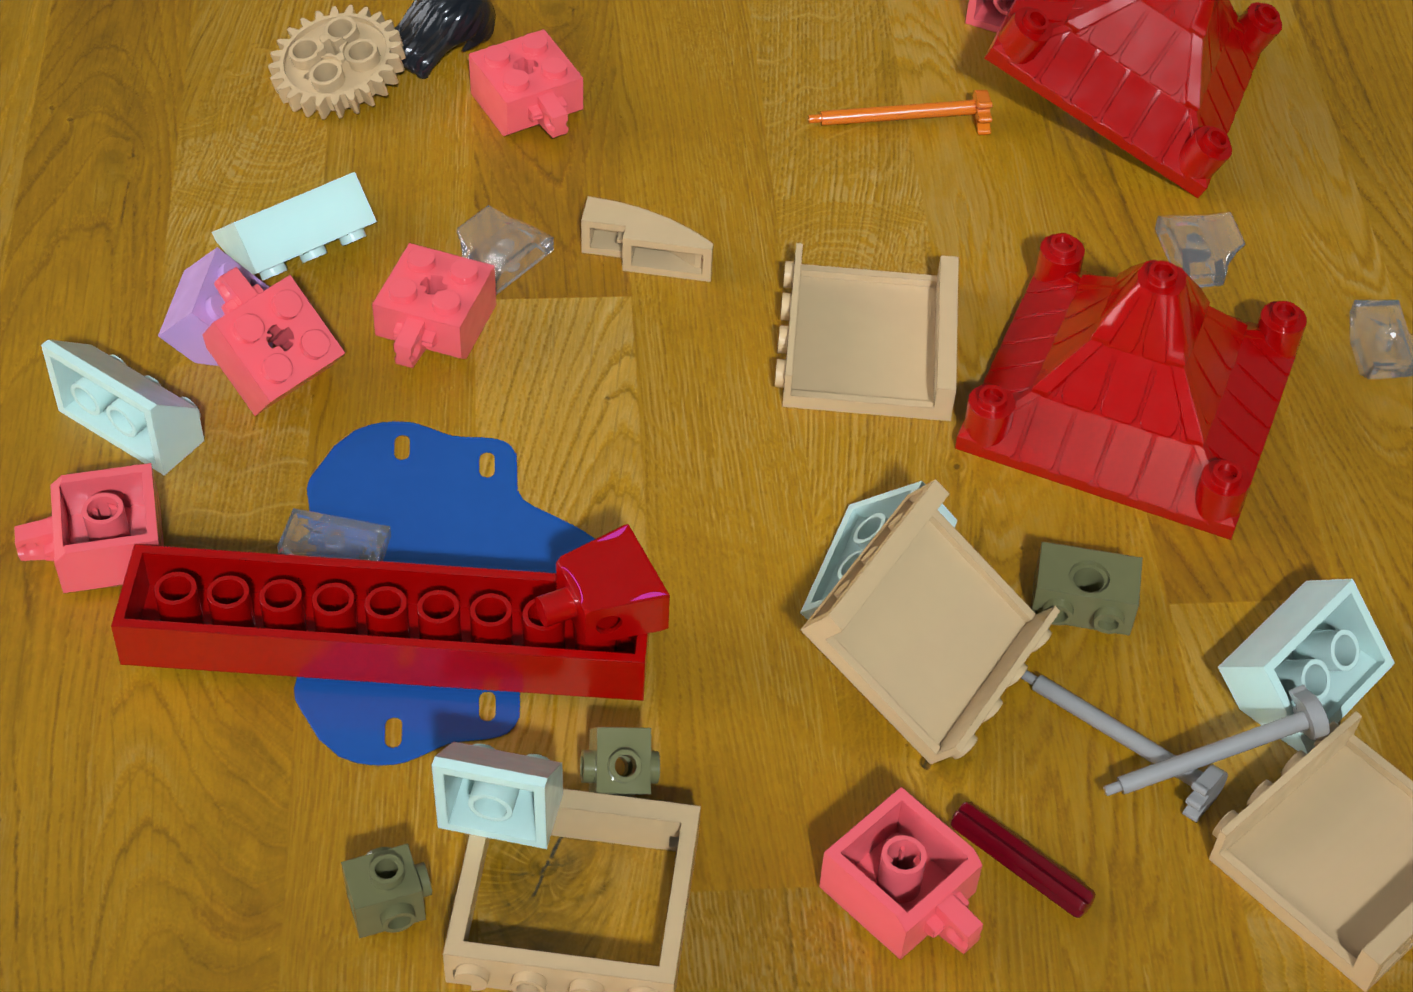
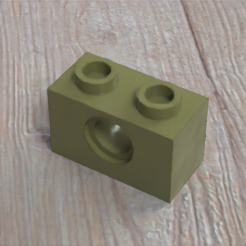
M1042 542L1034 574L1031 609L1038 614L1056 606L1060 613L1053 621V625H1069L1098 630L1107 634L1130 635L1139 607L1143 558Z

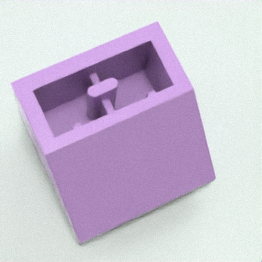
M218 247L184 270L158 334V337L194 363L214 366L219 365L207 350L202 334L214 321L225 315L221 309L225 301L216 289L215 281L221 275L237 267L251 286L258 284L263 290L269 288L268 285ZM272 342L268 343L269 346L272 348V347H273V343H272Z

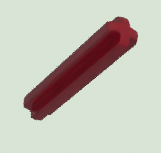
M966 801L956 810L952 817L951 826L958 833L1072 916L1080 918L1090 909L1096 895L1093 889L972 802Z

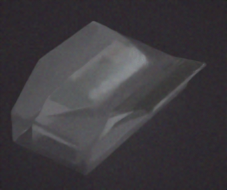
M490 205L486 206L456 230L461 243L462 257L495 265L496 295L554 250L552 236L526 222L510 218Z
M1232 213L1158 216L1155 231L1168 261L1182 268L1200 288L1222 286L1229 263L1236 253L1245 246L1244 239Z
M1354 300L1350 310V344L1359 374L1368 379L1413 376V335L1409 333L1399 300Z
M293 508L277 545L278 554L383 561L391 538V528L386 525Z

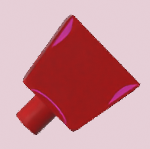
M629 524L623 525L560 556L556 561L557 590L535 597L536 610L544 627L571 619L583 642L590 645L658 632L669 628L670 594Z

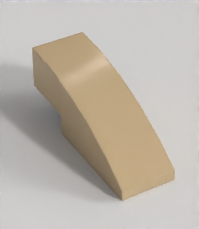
M587 196L581 219V253L622 258V271L711 282L712 242L684 225L649 210L618 201Z

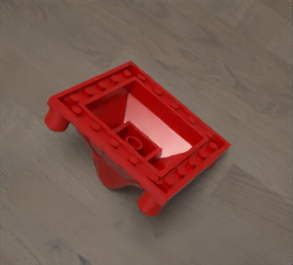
M1014 0L984 59L1196 198H1199L1208 188L1212 176L1232 155V146L1227 134L1234 121L1235 114L1238 111L1259 56L1282 30V21L1275 7L1259 2L1251 3L1238 18L1230 0Z
M1066 233L1052 234L1045 237L1040 245L1035 273L992 362L990 370L983 384L974 388L969 394L965 420L957 435L955 449L1232 540L1307 325V317L1304 311L1289 301H1273L1263 307L1257 324L1248 321L1244 322L1239 318L1227 315L1209 306L1210 301L1199 285L1182 268L1171 262L1150 260L1129 267L1119 273L1117 277L1097 276L1091 272L1081 270L1085 248L1077 238Z

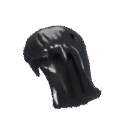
M414 0L401 22L395 27V30L399 31L406 58L402 60L404 68L416 74L419 78L426 79L440 59L458 44L467 41L461 50L466 52L478 44L488 41L494 32L496 13L491 0Z

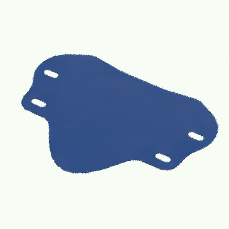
M381 422L354 430L332 448L310 477L307 485L314 557L556 573V561L560 556L595 540L594 537L576 526L523 500L517 485V454L512 446L505 441L485 437L452 436L413 422ZM401 435L407 436L410 439V454L404 460H399L394 455L395 439ZM483 453H491L495 457V472L491 477L480 475L479 458ZM297 677L294 686L295 701L318 739L337 756L365 765L383 766L406 763L452 742L486 740L500 737L510 732L520 718V692ZM484 692H492L496 698V715L491 721H483L479 716V697ZM390 718H398L402 722V741L398 747L394 748L388 747L385 744V724Z

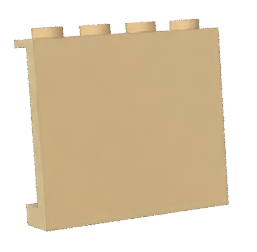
M796 243L795 262H785L783 288L792 289V293H783L781 320L789 321V326L780 325L778 353L787 354L786 360L777 359L775 387L784 388L782 407L951 421L957 379L959 257L941 255L938 275L801 264L803 244Z
M936 479L905 497L801 628V631L930 764L949 757L959 759L970 751L978 739L974 733L981 723L989 720L1001 708L1003 701L1000 699V696L1007 687L1016 683L1024 675L1028 668L1024 662L1032 652L1038 650L1050 638L1052 632L1048 628L1060 613V610L1054 606L1036 614L938 511V508L948 497L949 493Z
M1355 711L1340 725L1335 721L1329 724L1330 733L1316 739L1315 747L1308 754L1302 750L1294 754L1282 769V776L1275 783L1269 780L1262 782L1247 801L1248 806L1238 814L1235 810H1231L1219 821L1212 833L1217 839L1209 860L1360 989L1367 992L1413 947V781L1354 735L1362 718V715Z

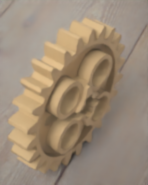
M349 5L344 13H339L337 7L332 6L328 16H324L318 10L315 12L316 20L312 22L301 18L302 28L298 30L289 27L287 31L290 39H278L277 44L280 50L270 53L273 63L268 65L272 75L270 79L282 103L289 102L293 112L302 108L305 117H310L318 110L321 119H325L330 111H335L338 118H342L346 108H351L354 113L358 114L360 112L359 104L363 102L374 106L373 96L375 94L381 96L388 95L385 84H398L399 81L396 73L404 71L402 60L406 58L399 31L395 30L392 20L385 21L380 11L371 16L368 7H364L356 14L353 5Z

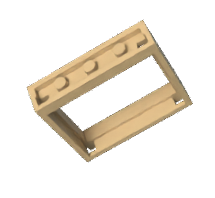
M563 789V796L551 836L677 851L659 966L468 942L490 840L487 837L469 834L443 951L446 982L470 985L471 991L493 988L513 992H676L699 838L701 806Z

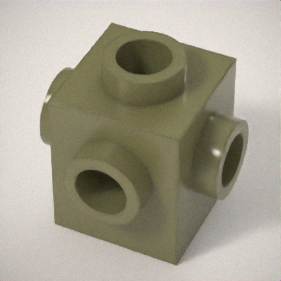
M596 727L590 729L589 750H582L580 756L581 783H589V792L636 798V795L651 794V784H657L660 777L659 752L651 751V728ZM618 758L625 765L622 776L615 770V762Z
M408 844L393 848L379 847L371 850L365 856L341 862L346 894L359 938L384 931L390 933L400 932L411 927L415 922L426 920L423 897L432 895L431 883L425 863L414 864Z

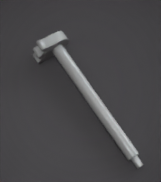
M1028 670L1022 676L1024 681L1033 686V691L1151 763L1155 764L1176 756L1043 675L1038 677ZM1212 764L1204 772L1195 769L1175 776L1194 790L1186 799L1185 803L1188 805L1182 814L1197 823L1222 791L1228 773Z
M1305 685L1288 690L1289 695L1296 704V706L1292 707L1294 714L1118 776L1117 782L1103 786L1106 796L1122 792L1125 795L1298 732L1304 733L1311 740L1324 737L1330 733L1326 712L1319 699Z

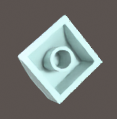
M452 742L434 757L432 776L438 828L547 849L563 796L562 762L551 761L547 757L538 754H528L525 756L499 751L486 744L468 745L458 742Z

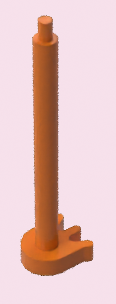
M974 90L972 100L820 111V114L808 115V122L821 123V126L973 115L977 134L987 135L991 134L990 122H992L990 108L993 107L988 90Z

